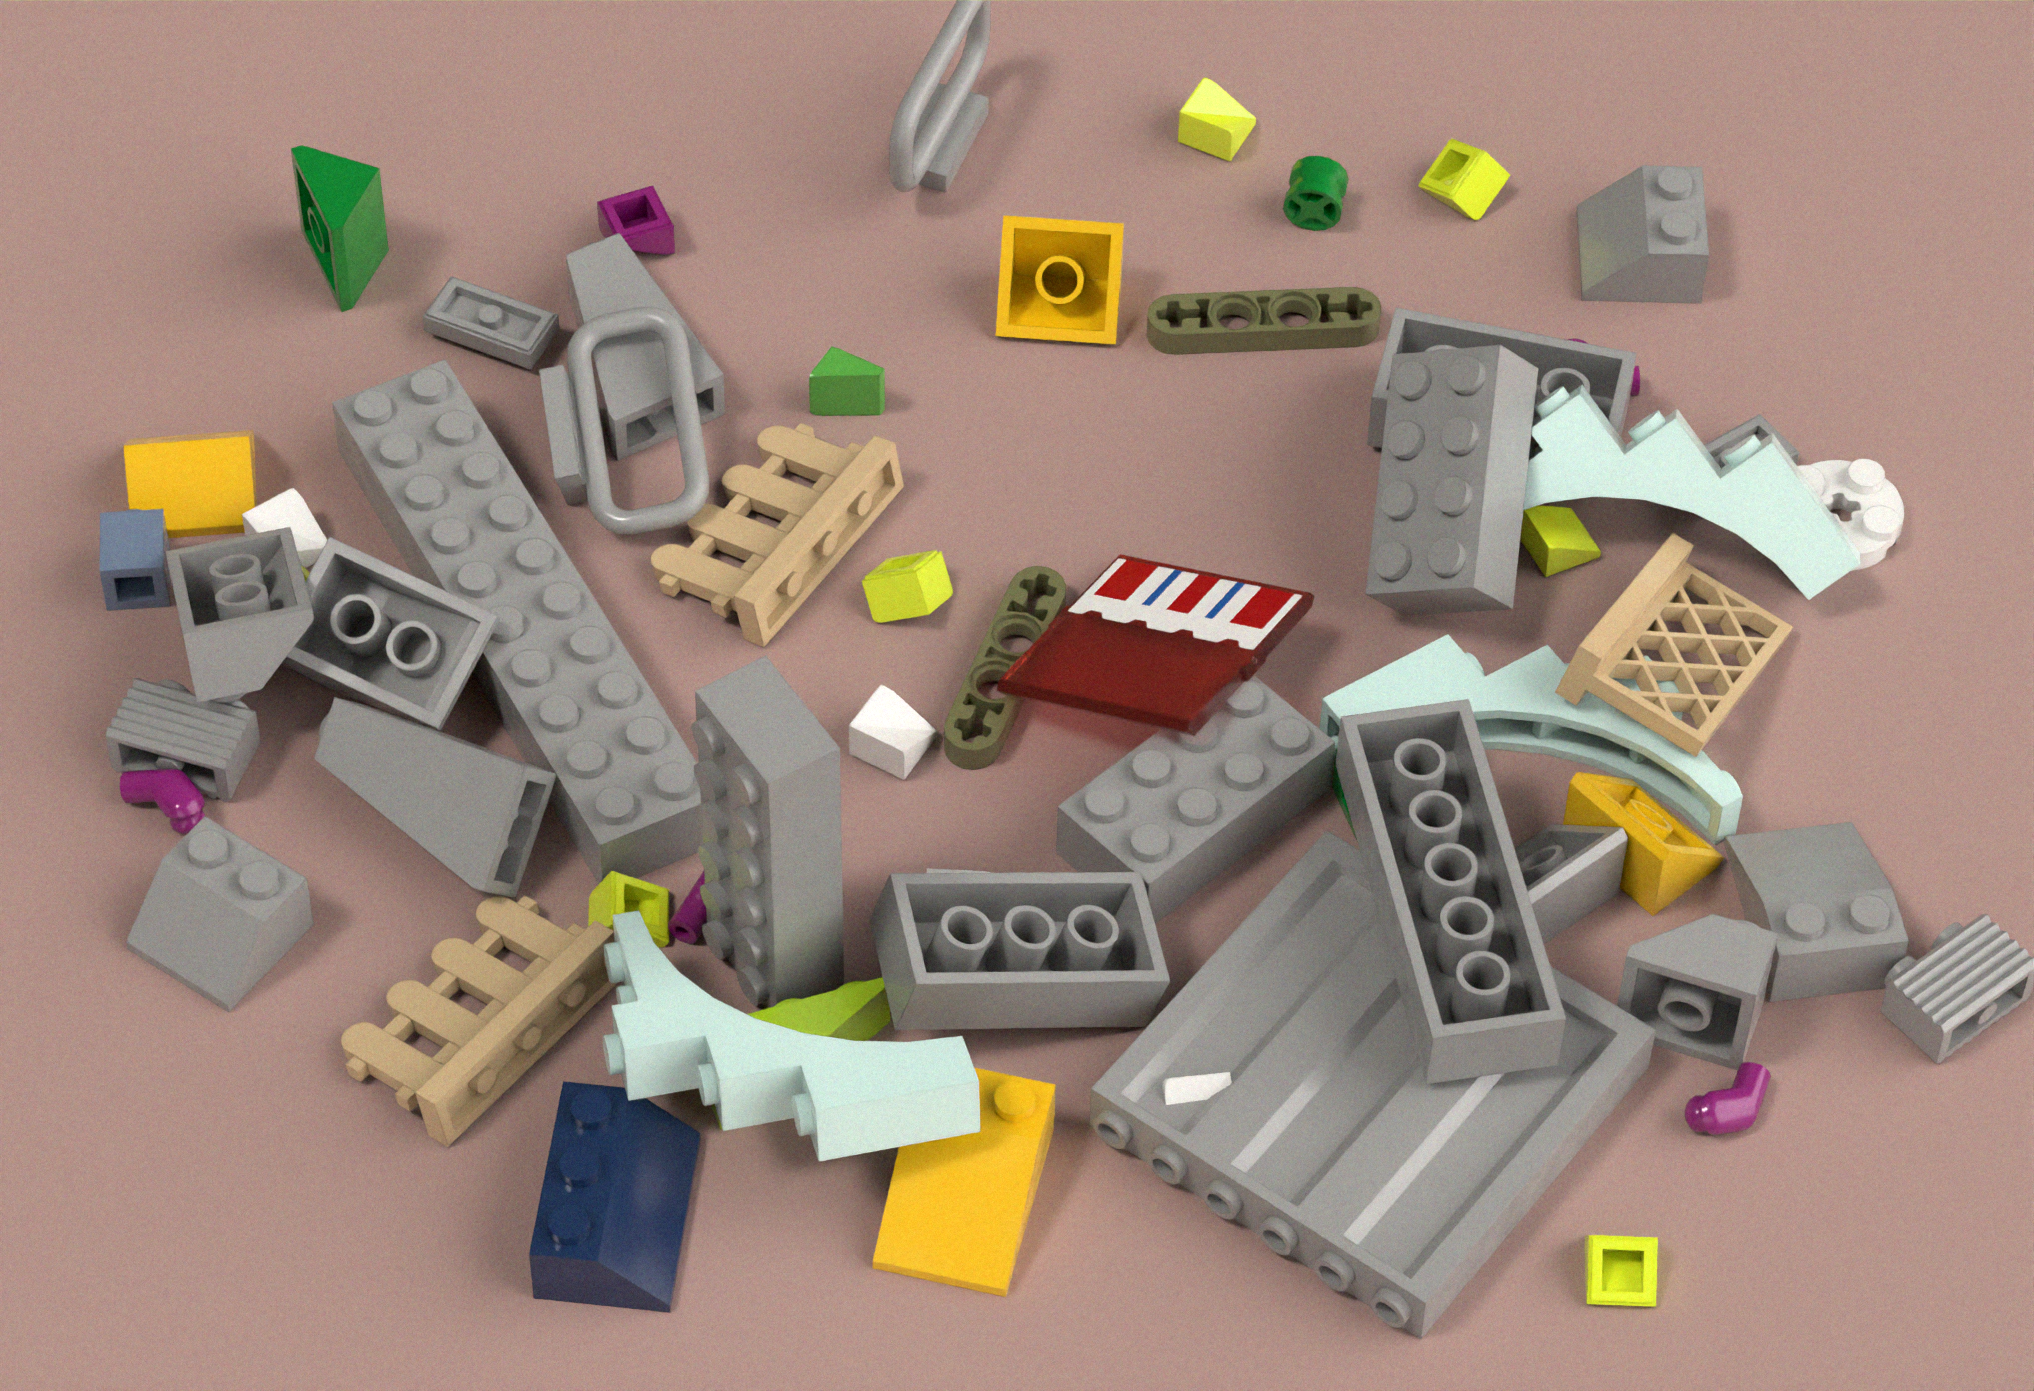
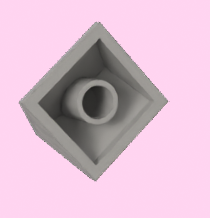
M1551 824L1515 848L1543 944L1619 893L1628 837L1623 827Z

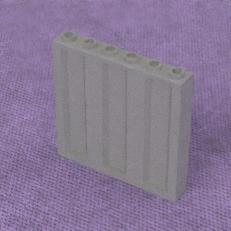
M1326 830L1091 1088L1089 1126L1109 1146L1116 1149L1124 1148L1149 1164L1152 1171L1162 1180L1170 1184L1179 1183L1202 1198L1206 1205L1218 1216L1228 1220L1234 1219L1258 1234L1264 1244L1280 1255H1290L1314 1270L1320 1280L1328 1287L1336 1291H1346L1370 1306L1377 1317L1384 1323L1395 1328L1402 1327L1422 1339L1649 1068L1656 1029L1550 966L1566 1016L1558 1065L1426 1084L1360 850ZM1230 1072L1232 1083L1207 1100L1170 1105L1165 1103L1162 1087L1165 1079Z

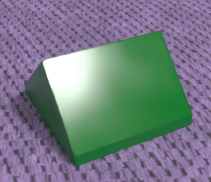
M304 145L291 148L301 231L340 311L344 312L353 309L389 251L380 168Z

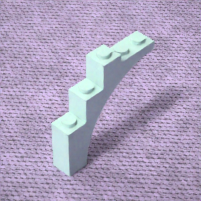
M1583 385L1570 394L1562 386L1534 406V411L1538 416L1533 419L1531 435L1539 446L1534 450L1530 447L1523 510L1549 502L1587 497L1647 500L1689 511L1736 533L1776 563L1808 600L1861 564L1858 549L1773 433L1761 441L1754 434L1745 438L1724 455L1729 464L1720 468L1678 409L1665 418L1659 410L1651 413L1628 431L1633 440L1625 444Z
M1447 634L1322 698L1319 729L1335 741V750L1338 747L1341 716L1469 699L1484 750L1498 749L1547 754L1593 766L1616 777L1633 779L1648 793L1681 813L1714 845L1724 841L1726 836L1735 835L1743 795L1736 780L1730 773L1720 770L1703 750H1701L1697 757L1693 756L1589 691L1577 706L1556 694L1555 691L1569 663H1563L1548 645L1485 676L1483 668L1476 657L1469 652L1464 653ZM1647 655L1644 656L1646 661H1652ZM1612 678L1632 691H1640L1635 679ZM1656 680L1661 692L1680 693L1674 681ZM1672 712L1674 717L1682 720L1683 712Z
M639 910L612 915L615 942L604 944L605 963L610 983L622 982L623 986L616 988L618 1004L611 1006L614 1033L603 1035L602 1039L608 1073L610 1076L621 1074L629 1101L699 1088L703 1105L715 1104L723 1131L794 1118L798 1135H810L819 1162L980 1132L979 1079L963 1036L912 1042L853 1041L802 1033L753 1018L713 998L682 975L653 942Z

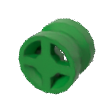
M1318 155L1306 156L1299 159L1292 166L1289 178L1290 188L1285 195L1283 210L1286 217L1293 224L1303 229L1320 231L1334 227L1340 221L1343 208L1342 198L1346 195L1349 181L1347 171L1343 166L1331 158Z

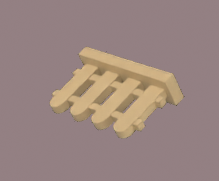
M802 423L794 430L780 425L764 429L759 434L757 443L760 456L765 463L760 469L745 464L736 465L729 468L723 474L722 483L725 495L730 502L725 508L714 504H704L702 509L687 521L689 533L694 543L689 548L678 544H666L657 548L652 553L651 564L654 576L659 581L661 592L675 597L682 590L711 602L713 613L725 618L732 610L736 611L744 640L765 647L904 487L895 442L874 435L865 447L851 442L844 449L815 438L813 427ZM786 471H790L817 482L809 488L781 476ZM751 510L778 519L781 522L774 528L746 516ZM716 550H719L746 562L741 568H738L710 556Z
M525 895L517 903L503 896H494L484 900L476 910L477 921L483 935L474 944H470L461 938H448L439 942L433 948L431 957L435 971L439 976L428 987L416 980H403L389 989L386 999L394 1019L385 1028L381 1029L372 1023L361 1022L350 1026L344 1031L341 1037V1044L346 1059L349 1061L345 1064L349 1076L362 1082L370 1074L397 1090L395 1096L398 1105L408 1111H411L419 1104L428 1136L449 1147L617 984H611L609 981L604 956V944L615 942L614 930L597 921H594L586 929L573 923L567 930H564L539 916L540 912L537 902ZM503 947H506L532 963L523 972H520L493 956ZM461 989L486 1003L487 1006L476 1015L449 998ZM415 1031L443 1048L431 1058L404 1041Z

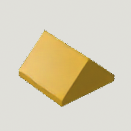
M1003 215L995 336L1116 344L1122 282L1124 223Z
M253 430L129 439L123 445L129 510L163 509L168 538L245 533L242 514L257 506Z
M1576 772L1569 782L1563 825L1623 827L1628 837L1620 889L1652 916H1655L1718 868L1725 858L1633 779Z

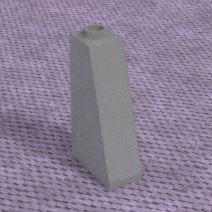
M617 233L596 243H589L579 250L567 254L568 291L577 327L580 328L586 321L600 315L636 307H657L669 311L681 322L687 336L701 425L725 415L723 373L621 234ZM641 331L600 341L591 353V361L599 409L611 453L616 460H621L676 436V422L661 336L653 331Z
M334 697L330 712L325 716L320 726V742L314 759L472 888L516 898L557 774L374 707Z

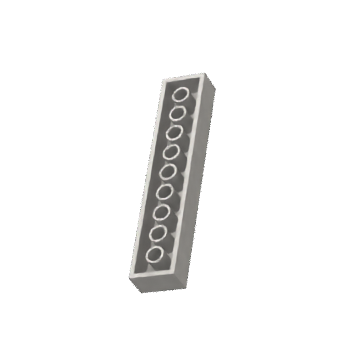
M439 361L332 402L338 451L413 576L496 614L500 618L472 674L524 761L557 774L548 801L598 884L611 871L638 878L698 853V847L703 844L702 827L696 814V806L701 804L700 787L694 774V765L697 764L696 760L447 361Z

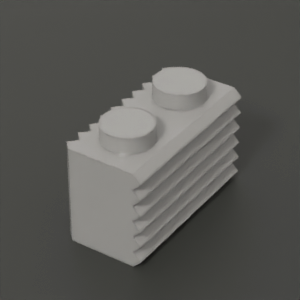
M134 678L132 687L128 688L127 697L123 698L122 706L118 707L116 716L112 717L111 726L107 727L105 735L111 767L117 772L178 769L187 774L202 795L207 794L212 799L218 797L224 803L231 800L261 743L256 711L249 709L242 701L235 700L220 703L208 700L197 703L195 694L190 693L182 684L167 679L154 683Z
M1981 914L1965 927L1955 922L1938 935L1931 947V951L1916 961L1912 956H1907L1893 966L1884 980L1886 991L1880 1012L1933 1061L1940 1064L1945 1057H1950L1964 1043H1969L1974 1036H1979L1983 1029H1988L1993 1022L1997 1023L2002 1016H2006L2011 1009H2016L2021 1002H2025L2029 998L2034 984V957L2029 956L2026 948H2020L2017 940L2010 939L2007 931H2001L1998 923L1991 922L1988 914Z

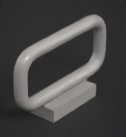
M991 0L956 1L898 107L890 134L889 173L891 184L900 192H909L918 185L947 192L989 114V97L969 91L979 75L987 54L991 30ZM967 32L962 56L947 85L939 83Z
M636 307L603 314L586 321L575 331L568 344L567 365L569 374H567L563 365L539 370L554 476L567 505L588 501L593 518L606 530L620 535L656 531L689 521L702 509L708 497L709 473L688 341L681 322L669 311L657 307ZM641 331H653L658 333L663 341L685 488L682 494L671 502L634 510H623L618 508L612 499L591 353L594 347L605 339Z

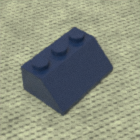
M563 1081L529 1251L533 1298L670 1313L701 1141L700 1132L647 1098L629 1101L626 1090L623 1087Z

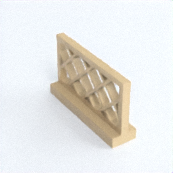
M1672 533L1579 645L1555 693L1577 706L1589 691L1697 757L1784 644L1793 626L1688 564L1686 561L1694 545ZM1684 588L1706 600L1709 605L1692 604ZM1664 621L1681 622L1687 633L1669 632ZM1702 623L1719 624L1725 635L1707 634ZM1740 625L1749 626L1767 638L1746 637ZM1640 649L1658 650L1664 662L1646 661ZM1680 652H1697L1702 664L1685 663ZM1718 654L1736 655L1741 666L1723 665ZM1612 678L1635 679L1640 691H1632ZM1656 680L1674 681L1680 693L1661 692ZM1695 682L1713 683L1718 695L1701 694ZM1672 712L1690 713L1698 730L1674 717Z

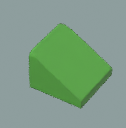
M831 346L809 376L810 413L821 416L881 415L885 410V369Z

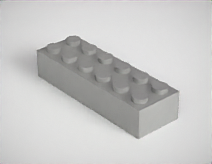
M764 656L696 690V721L692 723L691 728L698 745L699 763L694 765V774L700 787L701 804L696 806V814L702 827L703 844L698 847V854L704 867L705 884L700 887L701 897L706 906L707 923L702 926L703 935L712 953L719 960L727 958L735 968L740 987L750 1003L754 1006L762 1004L767 1009L786 999H804L837 990L840 986L844 985L840 747L768 657Z
M1469 699L1341 716L1336 768L1426 1084L1558 1065L1566 1016Z

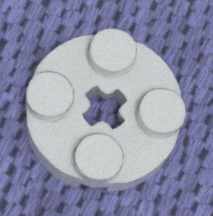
M1857 459L1853 462L1827 460L1811 465L1797 466L1829 511L1832 509H1842L1851 513L1850 521H1840L1837 514H1831L1860 552L1861 564L1853 570L1871 567L1885 558L1887 549L1894 543H1897L1901 534L1904 520V505L1895 486L1885 478L1883 467L1870 459Z

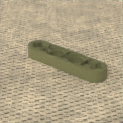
M1358 287L1170 294L1159 297L1149 306L1146 336L1149 343L1156 350L1174 355L1359 347L1374 341L1379 334L1381 303L1378 297L1371 291ZM1296 312L1305 315L1309 322L1303 326L1292 327L1283 324L1278 318L1284 313ZM1321 314H1327L1326 323L1320 322ZM1349 314H1357L1358 320H1350ZM1226 315H1239L1246 318L1250 323L1244 328L1229 329L1222 326L1218 320ZM1201 319H1207V327H1200ZM1169 321H1177L1179 327H1170Z
M1032 566L1017 572L1011 580L945 720L944 751L946 757L954 765L962 769H982L994 763L1000 755L1065 613L1066 584L1064 578L1057 571L1049 567ZM1037 593L1048 595H1043L1039 599L1035 608V617L1027 613L1028 599H1034ZM1023 635L1029 638L1033 645L1023 652H1010L999 643L1007 636ZM991 681L1002 682L1012 689L1009 695L1000 699L986 698L977 690L984 683ZM976 717L983 720V736H977L973 743L963 741L962 739H968L972 735L976 726Z

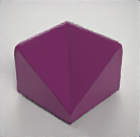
M653 185L597 201L598 225L605 238L620 233L632 251L661 255L675 253L674 225Z

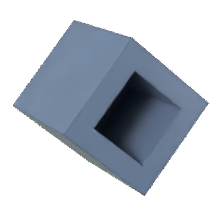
M130 509L120 512L100 513L99 571L107 611L170 607V571L165 552L170 551L163 509Z

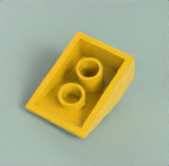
M974 1067L979 1079L980 1132L898 1148L873 1257V1269L1006 1297L1054 1131L1056 1084Z

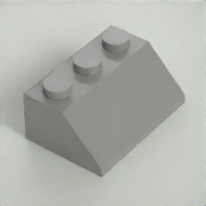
M291 527L165 551L197 703L208 700L220 703L231 702L242 698L248 692L261 690L314 621L313 610Z

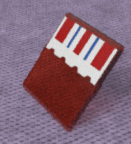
M1120 554L1070 606L1067 605L1058 614L1039 639L1000 678L996 691L1004 695L1195 736L1243 682H1248L1266 662V657L1311 609L1315 596L1310 592Z

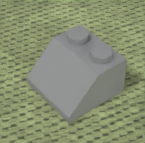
M1642 165L1577 205L1581 301L1701 303L1709 259L1702 167Z
M204 816L161 860L126 940L127 949L227 1012H230L314 925L307 878Z
M1711 914L1630 945L1625 959L1617 1006L1656 1029L1653 1045L1738 1070L1739 1066L1744 1063L1762 1010L1778 933L1760 928L1746 920H1733Z

